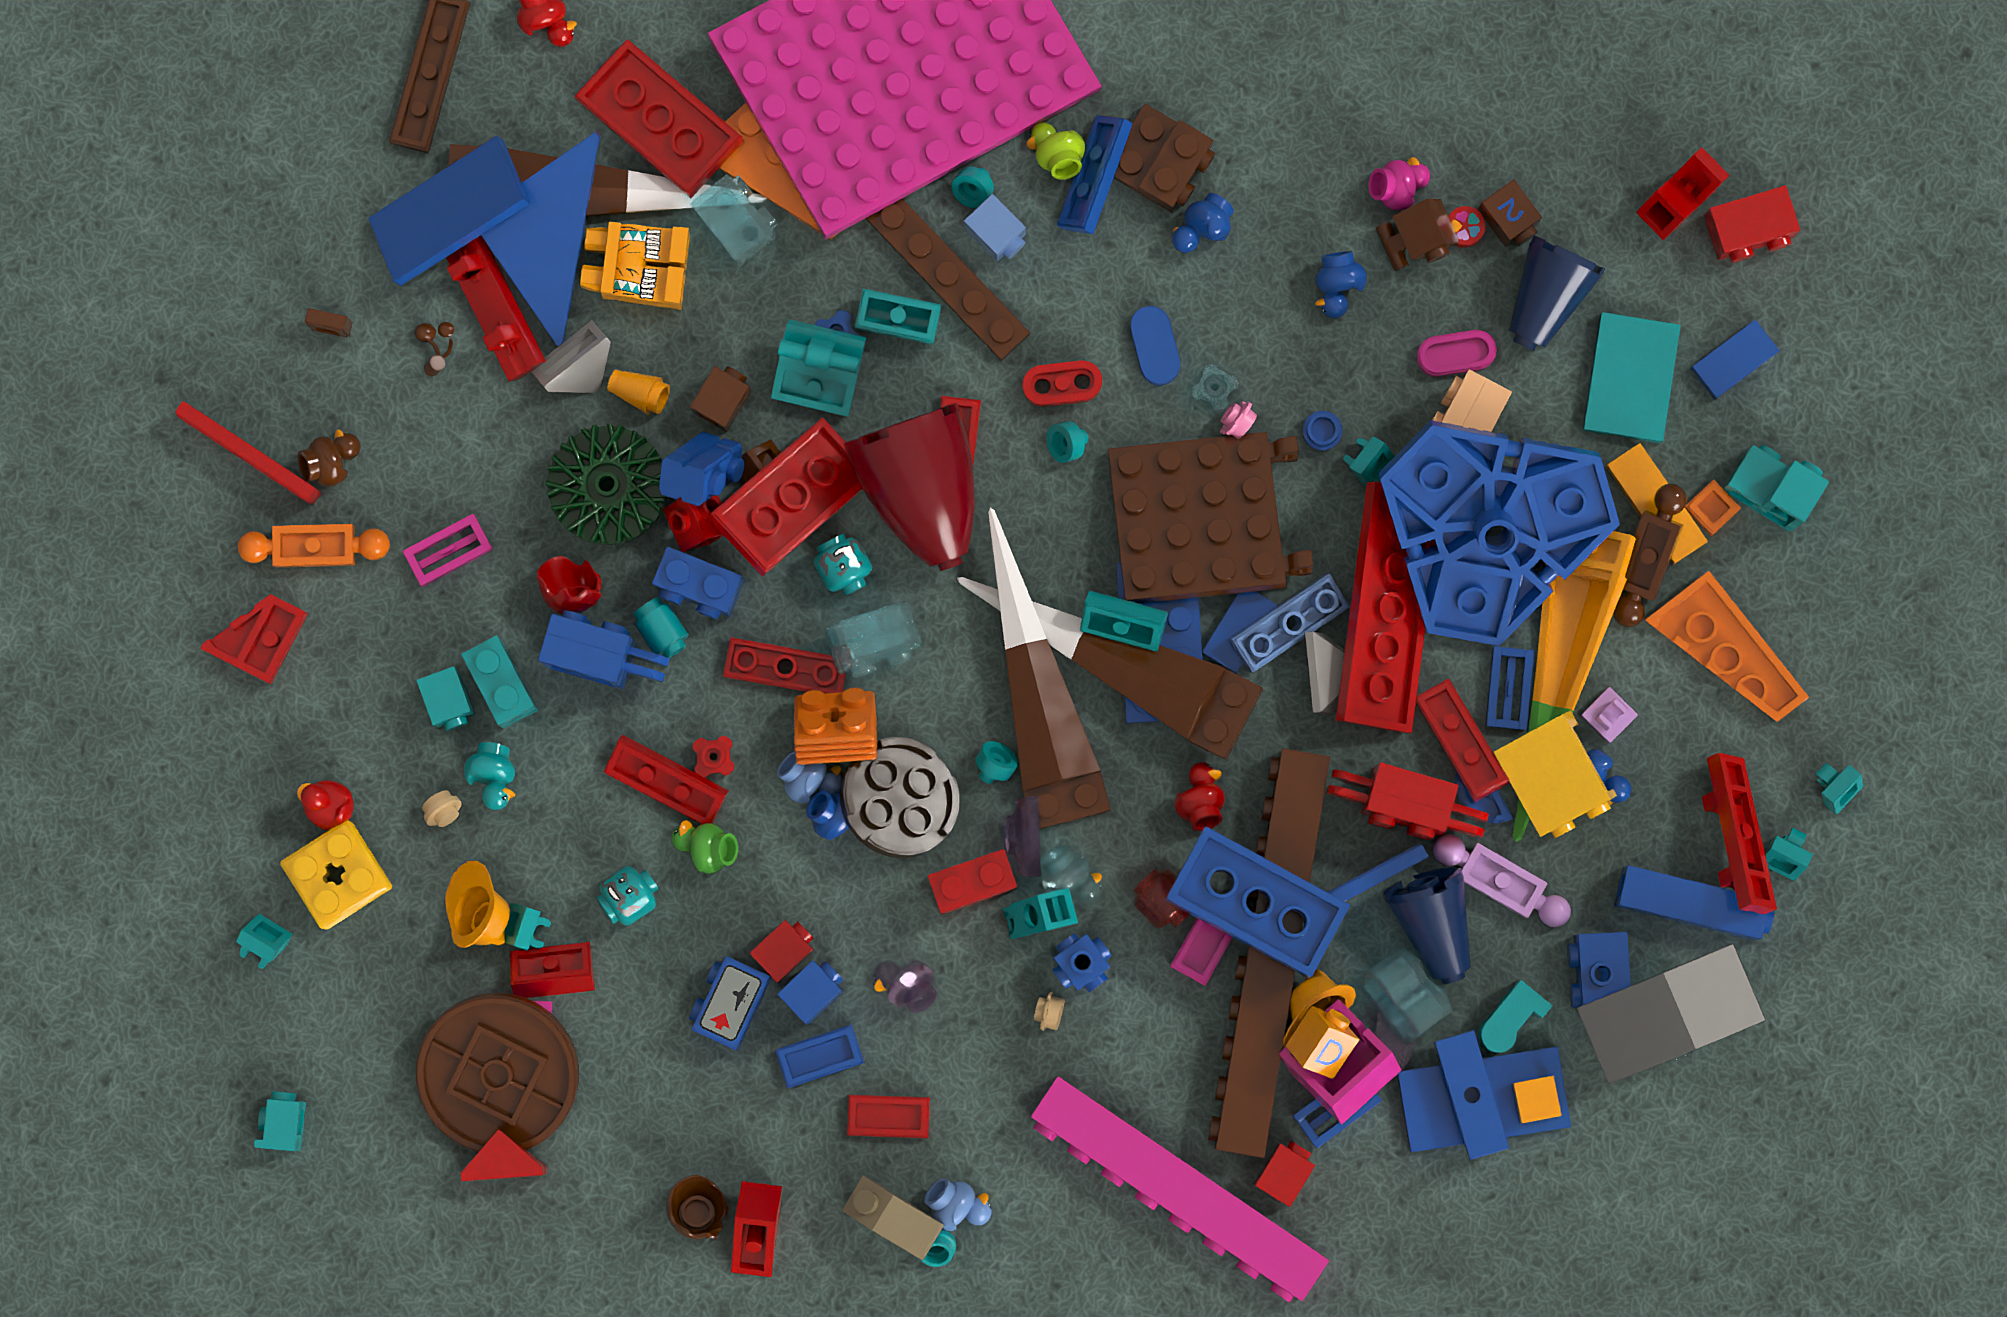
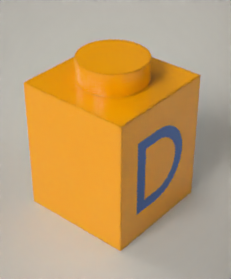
M1311 1006L1289 1039L1286 1047L1303 1068L1333 1079L1359 1041V1038L1349 1028L1350 1020L1342 1013L1334 1009H1329L1328 1012Z

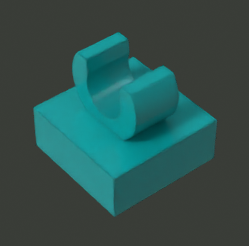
M1374 436L1369 442L1366 439L1358 438L1356 443L1362 451L1356 459L1345 455L1343 457L1344 461L1364 486L1367 485V482L1381 483L1378 474L1395 455L1383 441Z
M1825 763L1815 774L1818 777L1817 782L1825 788L1822 792L1824 805L1835 815L1864 787L1862 775L1850 764L1839 774L1831 765Z
M1792 827L1788 836L1785 835L1784 838L1776 836L1764 849L1768 868L1795 881L1806 870L1813 856L1812 853L1801 848L1807 834Z
M511 902L509 906L510 916L505 928V943L528 950L529 946L542 948L544 942L533 937L535 928L538 925L550 927L551 922L546 918L540 917V911Z
M259 913L241 930L236 942L242 946L240 956L245 958L250 952H253L261 957L258 967L263 969L286 948L293 934Z

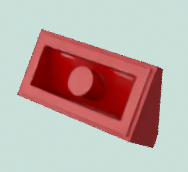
M590 942L510 951V979L513 994L525 998L594 991L595 983Z

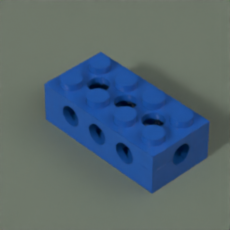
M1207 826L1202 830L1165 901L1306 978L1313 976L1350 907V904ZM1216 872L1226 873L1232 881L1231 890L1226 894H1218L1213 891L1210 886L1212 874ZM1257 891L1265 895L1268 906L1264 913L1255 914L1248 909L1246 898L1250 892ZM1288 911H1295L1303 918V928L1297 934L1289 933L1283 927L1282 919Z

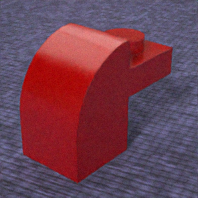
M1701 147L1667 182L1653 193L1636 213L1664 241L1730 175Z

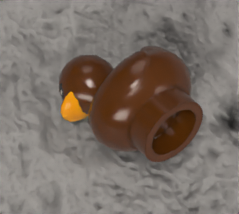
M340 429L335 432L334 442L326 436L315 438L310 443L308 449L298 452V468L303 480L306 482L316 480L319 484L327 487L335 486L344 481L348 471L343 469L342 459L351 460L359 454L361 449L359 439L351 433H342Z

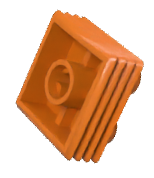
M849 688L842 693L824 694L818 690H811L803 695L796 696L794 698L796 763L808 765L875 760L877 758L875 693L864 691L860 688Z

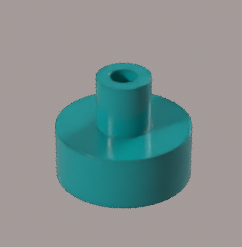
M969 166L963 168L954 178L951 189L954 197L962 205L969 208H978L994 192V184L986 169Z
M1072 421L1053 424L1049 427L1046 435L1049 453L1059 463L1079 459L1083 455L1085 444L1088 443L1089 439L1087 432L1084 429H1080Z
M996 741L985 742L975 758L976 764L981 770L979 777L988 784L993 783L994 780H1008L1018 766V758L1015 753L1004 744Z

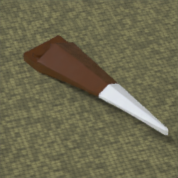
M450 144L449 166L479 146ZM507 148L521 183L558 158ZM595 164V173L586 217L762 203L767 198L760 194L704 184L690 199L666 177Z
M990 507L988 514L1022 791L1032 830L1036 831L1109 812L1111 809L1101 770L995 510Z
M964 577L957 578L961 585L1000 611L998 589ZM1032 601L1050 646L1190 743L1227 761L1263 691L1261 686L1224 667L1159 645L1156 652L1080 631L1082 618Z

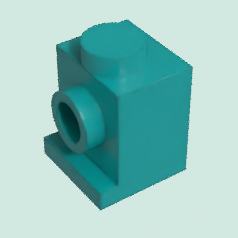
M272 1091L271 1099H267V1106L260 1108L258 1130L264 1131L263 1139H255L254 1147L300 1151L306 1102L295 1101L296 1093Z

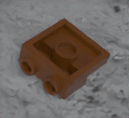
M1144 103L1132 123L1133 125L1114 179L1172 213L1177 204L1184 207L1195 189V186L1190 182L1197 170L1205 173L1216 154L1210 150L1213 145V139L1183 121L1179 120L1176 122Z

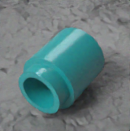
M660 597L652 599L633 613L637 621L635 626L653 653L664 654L665 657L671 658L687 647L684 640L688 638V632L669 603L664 604Z

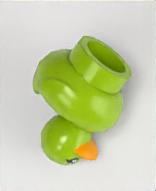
M1041 122L1032 128L1030 139L1027 141V147L1031 150H1036V161L1041 168L1050 171L1052 176L1059 180L1072 178L1080 172L1082 168L1081 160L1085 153V143L1076 131L1069 130L1056 133L1055 128L1046 122Z

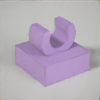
M1608 687L1580 715L1608 744L1638 716L1611 687Z

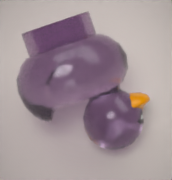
M913 960L912 963L901 969L894 962L884 961L874 970L875 991L882 992L886 990L889 1001L897 1007H908L911 1012L919 1013L930 1007L936 999L937 992L933 987L934 975L931 968L922 961Z

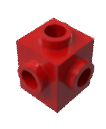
M712 496L700 506L684 502L682 497H680L663 509L681 552L685 553L710 545L724 536L708 519L709 515L722 504L719 496Z

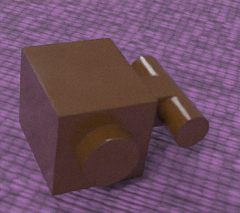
M1425 199L1394 215L1393 219L1399 230L1398 234H1395L1390 221L1376 227L1394 271L1409 265L1403 252L1406 249L1411 260L1426 259L1427 263H1432L1449 255L1448 248L1459 243L1441 199Z

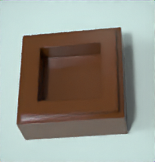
M310 308L307 309L305 322L311 330L346 338L350 336L353 323L347 316Z

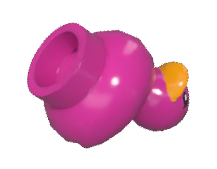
M1411 157L1407 162L1402 160L1390 161L1383 168H1377L1371 173L1368 183L1369 193L1373 199L1381 200L1391 210H1406L1414 204L1415 199L1413 197L1416 190L1424 188L1429 183L1430 170L1415 157Z

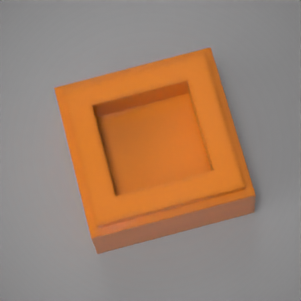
M1714 479L1685 506L1688 513L1710 536L1715 534L1741 509Z

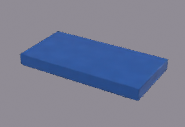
M495 136L368 219L393 282L402 286L529 205L530 202L504 140Z
M1558 1047L1483 1058L1506 1137L1571 1127ZM1441 1065L1400 1071L1397 1077L1410 1152L1464 1144ZM1554 1076L1562 1116L1520 1123L1512 1083ZM1469 1087L1465 1090V1100L1472 1103L1477 1099L1478 1093L1475 1088Z

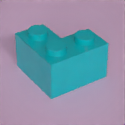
M1752 445L1744 453L1723 489L1733 498L1788 532H1791L1806 521L1830 481L1822 477L1823 471L1819 467L1808 461L1802 460L1799 463L1795 460L1787 466L1779 461L1781 456L1773 449L1765 445H1760L1759 448Z

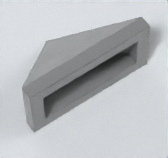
M591 320L544 357L546 362L531 372L548 392L595 393L601 388L611 342Z
M1313 631L1305 632L1313 713L1332 714L1338 706L1345 650L1326 634Z

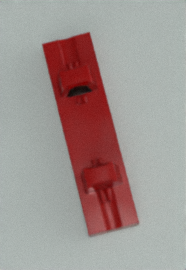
M482 235L447 256L446 258L450 265L446 268L452 280L459 282L485 333L482 339L488 351H494L508 381H516L545 363L546 360ZM481 269V271L472 276L470 271Z
M1716 753L1706 758L1713 791L1701 798L1705 812H1714L1719 815L1730 865L1718 872L1720 887H1728L1735 890L1739 910L1767 914L1776 910L1777 906L1745 760L1737 756Z

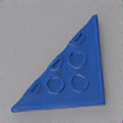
M598 132L593 133L522 182L530 204L482 234L490 249L557 346L564 343L566 337L567 320L571 308L578 258L583 241L598 145L601 139Z

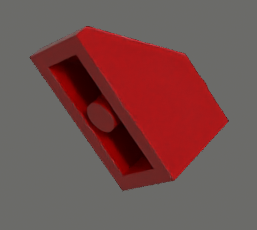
M742 1181L735 1214L731 1272L772 1277L782 1186Z

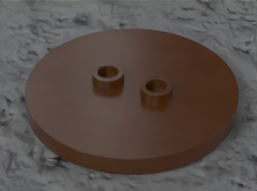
M480 994L464 999L450 1007L428 1030L417 1057V1090L422 1105L432 1122L443 1134L459 1145L479 1152L499 1129L527 1150L550 1137L560 1127L570 1112L579 1085L578 1057L566 1029L543 1006L514 994Z

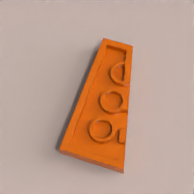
M1707 571L1645 619L1646 622L1776 722L1809 698L1710 571Z

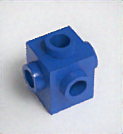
M1074 933L1056 946L1060 954L1054 957V961L1058 966L1053 968L1052 971L1065 989L1073 985L1076 991L1085 987L1088 993H1090L1108 979L1104 972L1111 967L1106 960L1112 955L1098 936L1091 940L1086 934L1079 939L1076 933ZM1084 954L1089 957V968L1086 970L1076 968L1074 960L1078 955Z

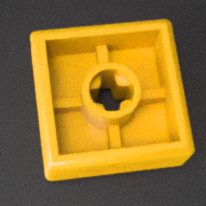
M348 820L333 827L280 862L281 867L321 929L325 930L330 929L392 889L391 882L353 822ZM332 865L336 868L344 867L346 871L341 875L343 882L340 885L333 881H327V877L331 874L329 868Z

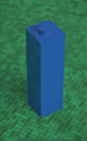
M1629 865L1622 867L1614 902L1615 907L1752 940H1760L1763 937V933L1768 934L1774 918V911L1767 914H1759L1754 911L1739 910L1736 893L1733 890Z

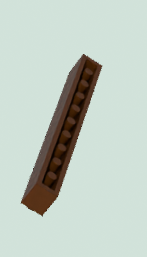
M1282 748L1279 757H1271L1268 780L1275 781L1273 796H1265L1261 820L1268 821L1266 837L1258 836L1255 853L1310 883L1330 756ZM1250 892L1248 899L1255 900L1253 913H1264L1268 906L1267 898L1261 892ZM1295 911L1286 912L1282 919L1283 927L1289 933H1299L1303 926L1302 916ZM1249 946L1247 947L1246 956H1238L1235 979L1242 980L1240 995H1232L1228 1015L1229 1020H1235L1233 1037L1225 1035L1222 1060H1228L1229 1062L1226 1077H1218L1215 1100L1222 1101L1220 1116H1212L1208 1140L1215 1141V1150L1264 1158L1281 1060L1279 1053L1283 1048L1295 971Z

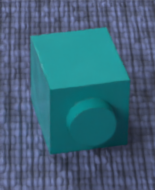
M455 666L416 680L432 725L436 728L444 726L446 732L467 725V717L475 715L460 670Z

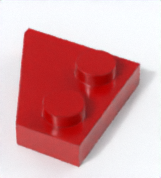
M269 594L257 603L250 612L239 616L229 624L228 628L213 639L205 641L200 649L272 685L308 613Z

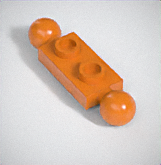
M353 524L272 526V539H267L260 532H247L239 539L237 548L241 558L249 563H259L268 555H272V566L275 568L355 566V553H361L363 557L369 560H379L388 553L390 541L385 532L376 528L368 529L360 537H355V526Z

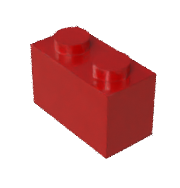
M1786 185L1711 207L1704 214L1718 260L1729 257L1731 263L1754 256L1753 250L1767 246L1769 251L1785 248L1792 244L1791 238H1794L1801 231Z
M1005 849L927 875L941 915L1017 889Z

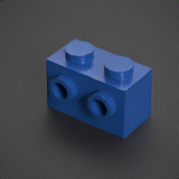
M667 547L652 584L657 590H660L658 597L677 605H681L682 600H686L698 605L696 612L718 620L720 614L731 617L745 580L742 575Z

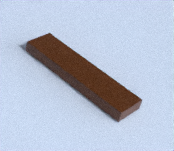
M428 0L389 139L390 144L429 154L470 8L468 0Z

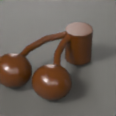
M449 322L441 323L438 326L439 335L450 337L454 333V326ZM422 323L416 327L415 337L421 342H429L436 352V355L425 363L424 372L428 376H436L445 367L444 359L451 353L453 341L452 339L449 340L448 350L441 357L440 351L433 341L436 336V329L431 324Z

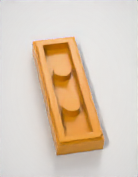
M1639 443L1605 467L1641 518L1644 511L1657 514L1658 509L1654 503L1655 493L1661 486L1668 484V482L1644 447ZM1686 508L1672 517L1673 521L1683 524L1670 560L1673 565L1708 542Z

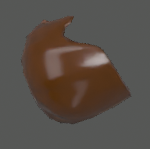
M696 1174L681 1179L669 1191L666 1201V1214L670 1224L678 1233L696 1240L717 1239L719 1231L723 1228L721 1220L727 1215L728 1211L723 1193L707 1177Z

